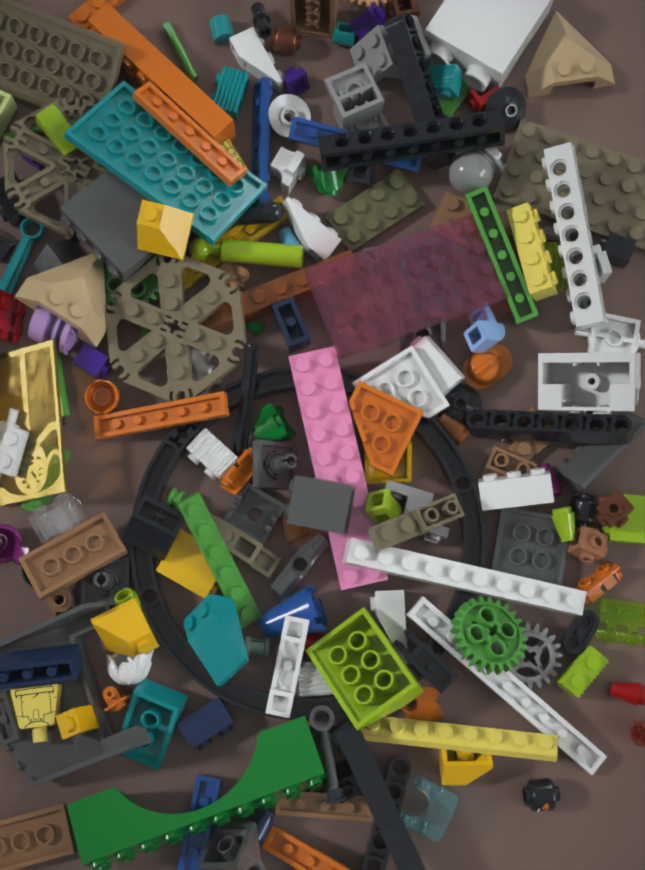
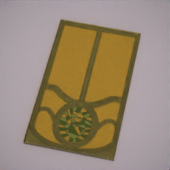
M49 339L0 354V421L7 420L9 408L20 410L16 424L21 429L29 431L17 477L1 474L0 506L2 507L68 492L56 340Z

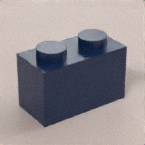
M290 297L271 305L272 314L289 353L310 346L311 337L294 298Z
M218 697L177 723L191 749L198 746L199 750L212 743L210 738L215 734L219 733L221 737L233 729L231 724L235 720L223 700Z

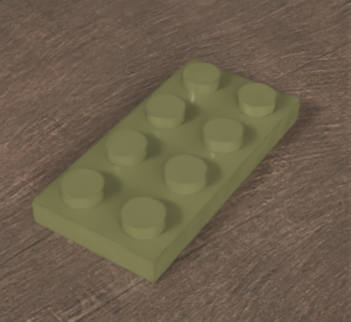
M398 169L326 215L325 220L338 233V237L342 239L341 242L347 251L351 250L354 253L422 209L424 203Z

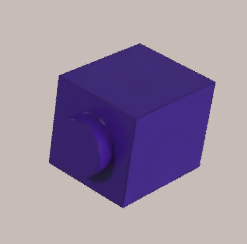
M373 2L357 14L349 26L361 40L377 25H384L388 19L384 10Z
M86 343L73 360V364L78 369L96 380L107 377L112 369L109 357Z

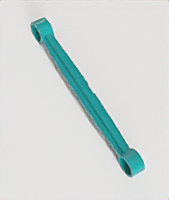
M25 218L20 224L23 236L0 281V289L11 295L16 288L34 242L40 241L45 235V228L41 224H39L40 231L37 235L29 236L25 233L27 225L37 223L29 218Z

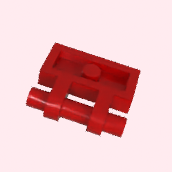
M0 289V340H7L9 334V343L18 345L19 337L22 336L23 332L21 328L22 318L26 315L25 304L16 299V304L13 305L15 296ZM11 315H13L12 325H10Z

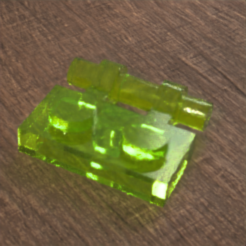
M600 598L598 618L599 622L607 623V629H597L596 638L603 639L608 643L619 641L626 642L627 645L631 646L636 644L645 645V635L637 634L638 627L645 628V603ZM616 624L628 626V632H616Z

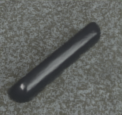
M275 201L253 203L232 226L277 222L283 216V208Z

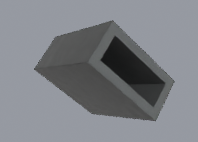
M295 475V478L291 480L289 485V493L292 494L291 501L287 503L285 508V517H288L287 524L339 534L348 533L356 485Z

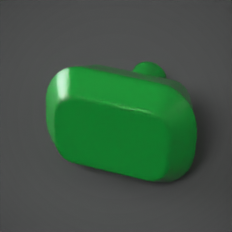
M249 321L247 326L250 331H253V336L257 337L258 331L262 332L265 324L263 322Z

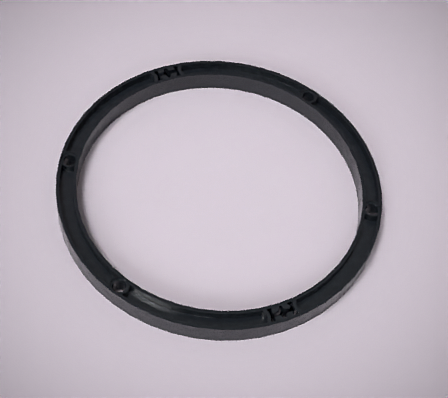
M291 367L271 369L257 373L254 401L277 394L296 392ZM340 369L346 396L351 397L355 390L352 382L362 377L363 374ZM242 379L216 391L227 393L229 413L239 408ZM421 417L413 434L422 441L434 456L449 483L452 493H455L465 516L459 518L461 528L460 563L484 568L486 549L485 523L480 497L473 476L464 457L442 426L433 417ZM221 418L191 423L193 428L196 429L195 431L191 427L189 428L188 424L172 428L148 464L138 489L133 512L143 494L161 502L170 476L186 453V447L204 428L208 429ZM181 431H182L183 433L186 432V433L188 434V437H187V438H184V437H181V438H180L179 433H180ZM175 440V442H176V443L178 442V444H179L181 447L178 448L177 445H176L175 443H173L172 441ZM457 480H466L468 489L462 490L458 488ZM130 545L133 579L146 619L164 649L193 680L230 704L273 718L294 720L305 716L307 721H310V713L318 705L328 706L334 713V719L347 717V714L334 695L315 698L294 697L290 718L265 713L269 697L268 692L245 685L232 677L222 687L217 686L168 609L157 576L155 557ZM455 589L444 615L452 620L455 617L454 613L464 602L467 603L471 598L476 600L478 594ZM149 590H154L157 596L152 603H147L145 600V594ZM430 636L426 644L433 650L431 644H437L438 642ZM440 646L442 652H436V654L443 659L448 651ZM409 662L406 663L418 682L424 678ZM323 710L318 711L315 714V721L329 720V714Z

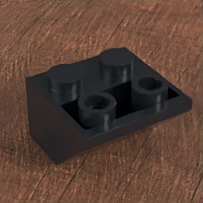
M143 494L120 540L164 561L185 519L181 512Z

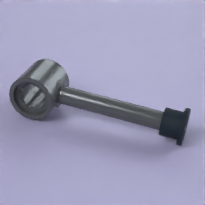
M318 705L312 709L309 719L312 727L320 733L329 786L326 803L345 801L346 797H343L342 788L338 785L329 733L334 723V713L328 706ZM323 710L329 714V721L325 725L316 723L315 714L318 711Z

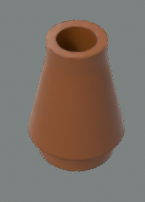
M445 413L437 421L458 446L471 434L467 426L447 416Z

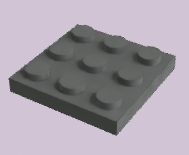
M515 507L500 509L490 569L562 586L568 541L561 542L551 518L552 514Z

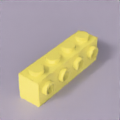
M527 202L506 210L529 294L535 301L558 294L556 288L558 279L555 271H552L550 267L552 258L549 250H546L544 246L546 237L543 229L539 228L538 222L541 220L537 208L533 209Z

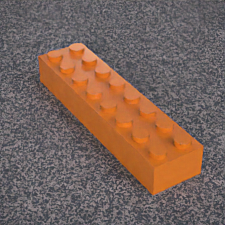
M105 3L88 19L90 30L126 44L121 67L130 80L133 81L135 79L139 83V87L150 81L219 145L228 138L231 143L236 140L234 120L108 3Z

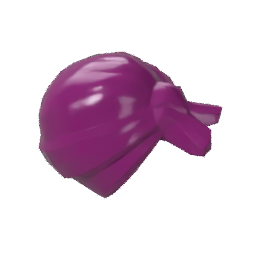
M0 524V564L11 561L21 564L18 558L30 552L29 548L22 547L23 540L21 534L12 525Z

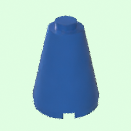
M312 584L308 585L262 614L261 620L258 622L262 634H266L268 637L281 636L286 615L310 620L307 634L327 631L328 628L324 625L328 624L322 601L314 596V593L317 592L316 588Z

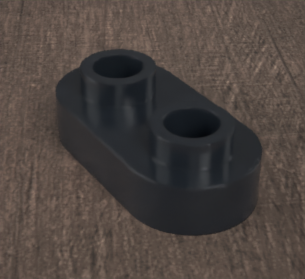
M583 610L582 616H575L561 639V645L567 653L580 654L586 649L599 627V618L595 612ZM583 618H587L589 620V625L587 627L582 625ZM571 638H575L577 641L575 647H572L569 643Z

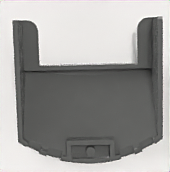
M107 601L84 603L0 642V653L79 643L84 663L78 680L0 689V740L5 751H10L15 759L14 766L16 769L22 770L28 777L27 782L33 787L152 743L148 730L141 725L112 734L106 712L104 711L105 708L82 634L95 629L90 619L110 610ZM60 684L62 685L60 714L76 707L92 704L99 728L80 736L62 740L58 725L48 726V741L33 743L32 729L23 730L19 728L10 690Z

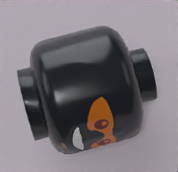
M549 778L530 779L527 781L526 786L522 788L524 805L528 806L533 812L552 811L555 809L557 801L561 799L559 787L555 786Z

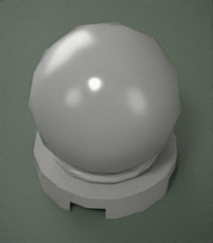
M496 147L459 153L454 157L449 167V180L452 186L464 195L484 186L488 187L493 175H500L506 167V163H502L500 160L503 155Z

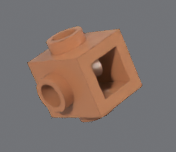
M584 525L575 530V540L569 541L567 553L578 557L584 563L591 564L605 557L608 551V536L600 533L596 528Z

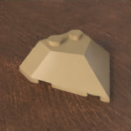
M555 11L524 77L528 98L550 95L554 86L590 81L593 89L614 86L615 81L611 63Z
M93 253L28 277L14 297L33 310L39 305L78 329L79 331L76 336L94 348L98 346L107 331L103 260L101 262L98 261Z

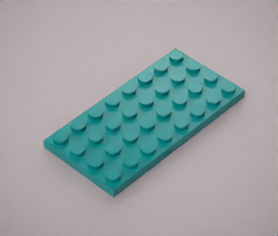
M122 81L65 132L64 138L151 202L193 213L194 218L191 231L213 246L266 191L268 184L247 170L244 177L229 187L132 98L135 89Z

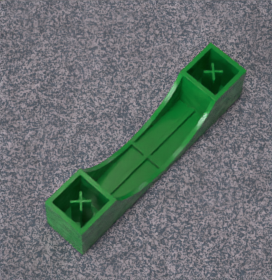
M302 716L258 733L254 755L242 778L222 798L202 809L181 814H165L150 811L133 803L125 793L116 787L67 804L82 865L94 870H108L112 868V863L120 860L121 863L132 861L138 853L144 851L145 854L153 853L160 849L159 845L169 842V845L179 843L184 840L183 836L191 833L193 836L207 832V827L215 824L217 827L227 825L231 822V818L239 815L240 818L248 817L255 813V809L262 806L264 809L272 808L278 805V800L286 797L287 800L298 798L301 796L302 791L307 789L311 791L319 790L325 787L324 783L328 781L306 717Z

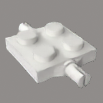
M606 313L607 325L584 330L575 328L574 335L588 337L587 353L636 352L638 348L645 349V340L640 339L639 333L641 320Z
M9 408L6 421H0V476L1 474L17 477L29 436V431L21 429L16 424L20 410Z

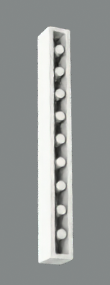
M348 539L342 564L487 597L491 596V598L571 616L583 615L587 591L394 547L376 552L373 543L364 540Z

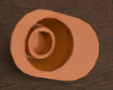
M498 343L488 352L474 353L465 361L462 369L465 382L478 390L491 387L511 370L513 364L512 354L508 348Z

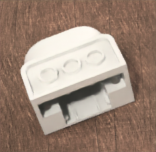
M538 353V410H569V413L587 414L588 411H592V414H612V411H635L641 388V353Z

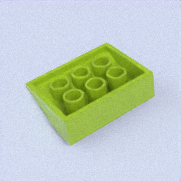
M364 607L305 650L358 731L404 707L424 692L379 624Z

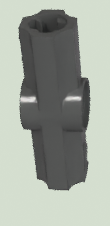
M313 531L270 587L284 599H287L305 575L309 573L312 566L330 545V542L316 531ZM303 559L307 562V567L304 571L295 570L293 565L296 560Z

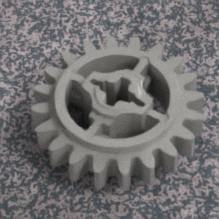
M525 621L524 628H526V631L522 635L540 639L537 643H524L527 646V650L530 653L533 652L531 656L535 663L533 664L527 658H522L519 664L509 671L523 684L526 683L527 687L531 690L533 682L541 688L542 679L550 683L548 675L557 676L553 667H561V664L555 659L562 657L563 654L555 652L561 645L559 643H552L556 637L554 634L546 636L548 628L544 627L539 631V624L535 623L531 629L529 622ZM546 648L547 659L544 666H542L540 663V656L542 651ZM523 667H530L535 673L522 674L517 672V670Z

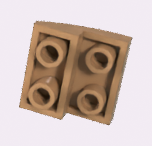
M494 446L480 479H483L485 474L496 473L497 477L507 476V472L517 470L521 471V474L531 473L530 469L537 468L538 464ZM477 484L476 488L478 493L480 494L479 485Z

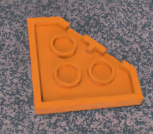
M359 381L349 400L352 415L370 466L392 477L424 411Z

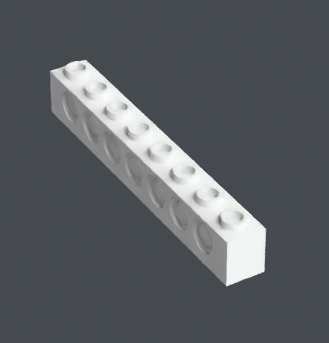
M569 142L544 149L545 157L542 158V165L544 171H548L549 179H546V187L548 193H552L553 201H550V209L553 215L556 214L557 222L554 223V231L557 237L560 236L561 244L558 245V252L560 258H564L565 267H562V274L564 280H568L569 289H566V296L568 302H572L573 311L570 312L572 325H576L579 330L607 325L608 322L575 148ZM566 167L564 174L556 175L559 168ZM570 189L567 197H560L562 190ZM567 211H574V216L571 219H564ZM573 232H578V238L573 242H569V235ZM575 255H583L580 263L572 264V259ZM581 276H586L587 282L585 285L577 286V279ZM586 298L591 299V305L586 309H581L580 304L582 300Z

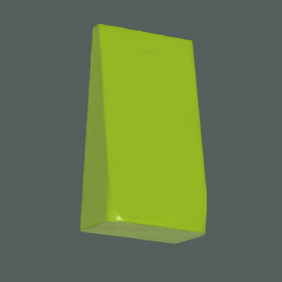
M51 104L35 116L38 126L64 157L78 149L64 138L65 132L71 126L54 104Z

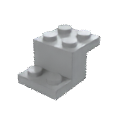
M411 15L427 59L432 54L418 17ZM377 25L349 49L355 66L365 62L375 83L383 77L401 79L384 25Z
M365 62L324 79V84L334 102L333 115L341 129L357 131L389 126L383 114L384 99Z
M389 480L385 486V489L389 488L391 490L392 497L399 504L401 501L405 502L402 515L431 503L434 493ZM441 526L420 536L425 537L424 541L428 543L438 544V542H443L448 537L450 528Z

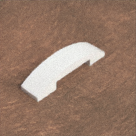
M289 615L285 616L266 714L290 718L310 622L308 619Z

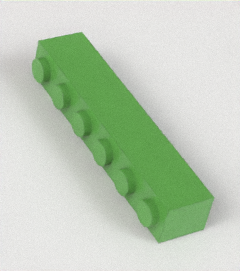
M484 186L465 194L466 203L515 324L538 316V311L532 296L529 294L526 281L488 187Z

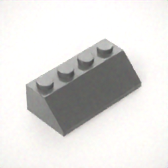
M614 411L612 415H625L632 420V440L625 445L592 443L585 445L581 443L572 451L575 456L570 461L565 458L556 467L559 471L555 475L573 495L577 494L645 430V419L630 411H621L620 413ZM597 427L594 431H600L602 429L600 427ZM619 428L616 431L625 432L627 429Z

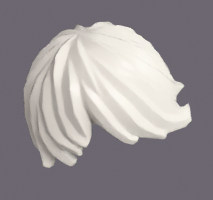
M154 650L146 654H138L135 657L117 653L113 655L106 654L108 674L116 683L121 685L139 684L149 673Z

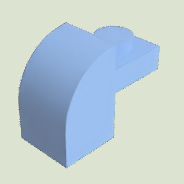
M482 303L468 315L472 326L463 334L471 352H488L504 338V325L496 322L489 304Z

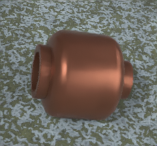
M279 24L275 27V30L271 29L272 34L269 47L273 48L275 54L292 56L295 54L296 49L301 48L302 35H298L296 27Z

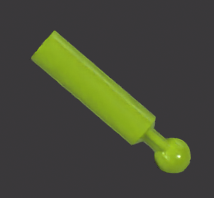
M196 237L189 244L190 254L199 260L205 259L209 255L219 256L222 262L300 269L303 266V245L223 239L220 244L215 243L212 246L201 237Z

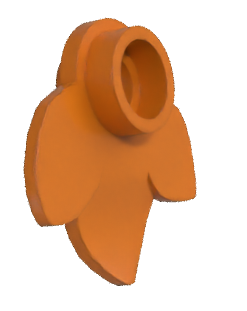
M431 686L422 687L424 692L414 699L415 703L413 705L407 704L400 708L405 713V719L438 721L444 718L441 706L435 701L440 693Z

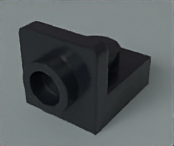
M347 759L335 764L338 785L342 788L343 797H346L345 801L339 803H344L360 795L362 791Z

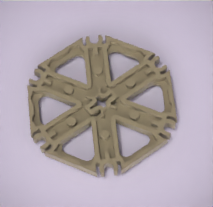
M63 97V106L60 107V99L58 98L14 122V126L10 127L11 132L16 134V137L10 138L5 136V142L3 141L5 193L9 200L13 198L19 199L14 204L15 210H18L19 214L67 237V227L62 221H55L35 210L36 203L64 188L66 203L106 172L107 169L101 167V164L79 148L64 157L53 142L32 132L31 129L37 125L35 116L51 104H54L59 109L70 126L74 125L95 106V104L82 98V107H80L78 97H75V104L72 106L68 105L66 97ZM21 154L47 168L18 183L14 177V158ZM75 163H78L79 170L75 169L74 171H71V166L69 164L74 165ZM70 228V237L74 238V230Z
M160 255L159 259L157 257L153 258L117 287L114 291L122 293V296L118 294L111 295L118 302L113 307L107 305V308L114 312V314L105 311L110 364L113 365L112 368L116 371L121 367L124 368V372L120 374L119 378L124 380L123 382L158 397L168 401L180 400L179 396L183 392L185 393V398H191L192 393L193 397L200 396L238 365L230 363V360L232 359L235 362L241 361L240 358L234 355V352L237 349L245 351L246 348L237 342L240 341L247 344L241 290H239L236 284L227 287V283L232 277L226 271L184 256V260L172 258L169 263H166L165 257ZM185 268L194 269L210 277L209 285L188 302H185L182 273ZM150 274H156L158 277L161 309L135 299L131 295L133 287ZM226 303L231 305L234 329L230 334L225 335L200 325ZM120 320H126L151 330L126 351L119 349L117 323ZM178 322V326L185 330V332L175 330L173 333V329L166 325V323L176 325ZM190 347L215 356L219 360L218 366L200 381L193 380ZM165 352L168 375L167 384L159 387L142 380L139 372Z

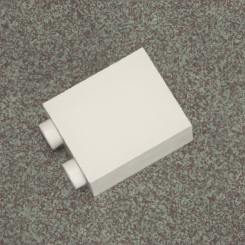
M444 0L425 29L424 36L432 54L426 60L430 65L457 64L464 73L462 78L464 83L477 92H484L485 89L490 91L497 85L501 88L549 14L553 0Z

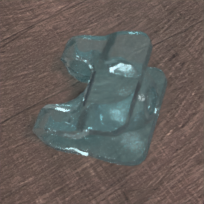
M417 776L414 786L427 796L429 801L428 809L419 816L401 811L400 815L406 827L437 842L444 837L447 829L450 827L460 799L457 794Z

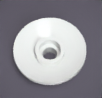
M283 94L275 98L270 104L268 111L270 125L275 132L285 138H288L293 116L311 121V113L307 104L298 96ZM284 116H288L290 122L286 121Z

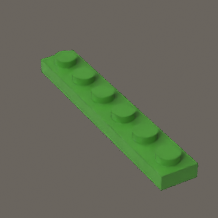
M196 492L176 503L224 597L234 599L241 629L260 619L261 613L200 493Z

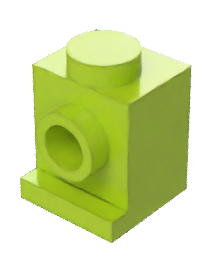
M389 488L368 493L365 513L376 525L402 515L403 508L392 497Z

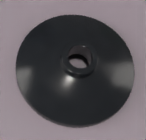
M505 86L496 89L490 95L485 111L500 109L505 132H510L519 126L521 119H524L526 102L519 90ZM511 106V112L508 114V107Z
M459 383L444 396L450 406L440 411L438 416L440 418L445 413L447 416L468 427L466 422L467 414L472 410L482 409L481 397L473 387ZM456 401H463L464 407H458Z

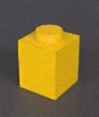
M92 704L76 707L55 716L62 740L80 736L99 728Z

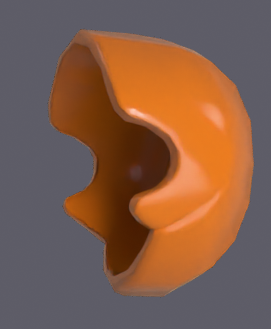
M95 380L85 391V403L92 412L107 414L117 408L120 401V393L117 386L111 381Z

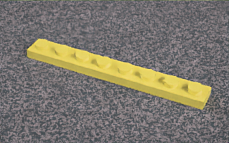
M386 716L361 729L366 741L557 762L558 735Z

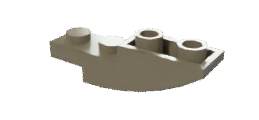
M454 493L367 529V532L376 552H379L465 516Z
M210 513L231 556L266 579H269L281 558L263 547V544Z

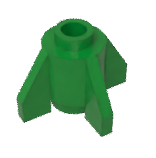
M322 164L307 166L308 175L319 190V193L324 192V196L338 195L337 191L342 190L348 169L323 172Z
M269 403L262 407L254 422L253 434L256 439L281 441L289 440L296 436V432L283 415V407L280 404L274 407Z

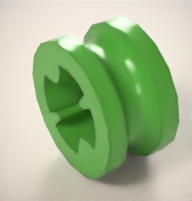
M174 487L167 499L166 505L169 507L173 506L178 511L179 508L176 503L184 499L186 492H179L178 488Z

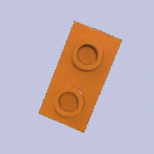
M251 447L243 451L244 453L236 461L237 466L233 465L221 477L222 481L219 487L235 496L253 477V451Z
M607 561L600 564L590 576L579 581L574 589L587 591L585 605L593 604L604 595L600 588L602 585L605 590L609 591L621 581L620 578L623 577V574L619 570L620 566Z
M119 686L106 687L103 691V698L108 707L104 711L112 710L113 713L121 711L130 704L128 700L132 698V695L126 696L123 689Z

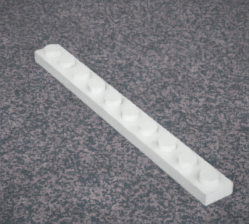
M421 596L407 613V616L542 734L558 735V747L588 774L593 775L607 756L510 671L506 673L502 671L499 675H496L495 671L487 675L485 668L480 672L477 671V664L469 667L470 660L468 658L461 660L464 653L462 651H455L459 644L451 642V639L456 636L450 632V629L454 626L451 620L425 597Z

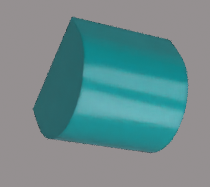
M219 14L209 20V27L215 45L229 42V38L235 35L228 15Z
M336 22L332 43L353 47L355 45L356 33L349 26V23Z

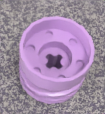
M37 306L28 329V337L31 340L40 344L56 340V350L59 349L65 355L70 354L80 340L76 336L79 331L78 329L41 306Z

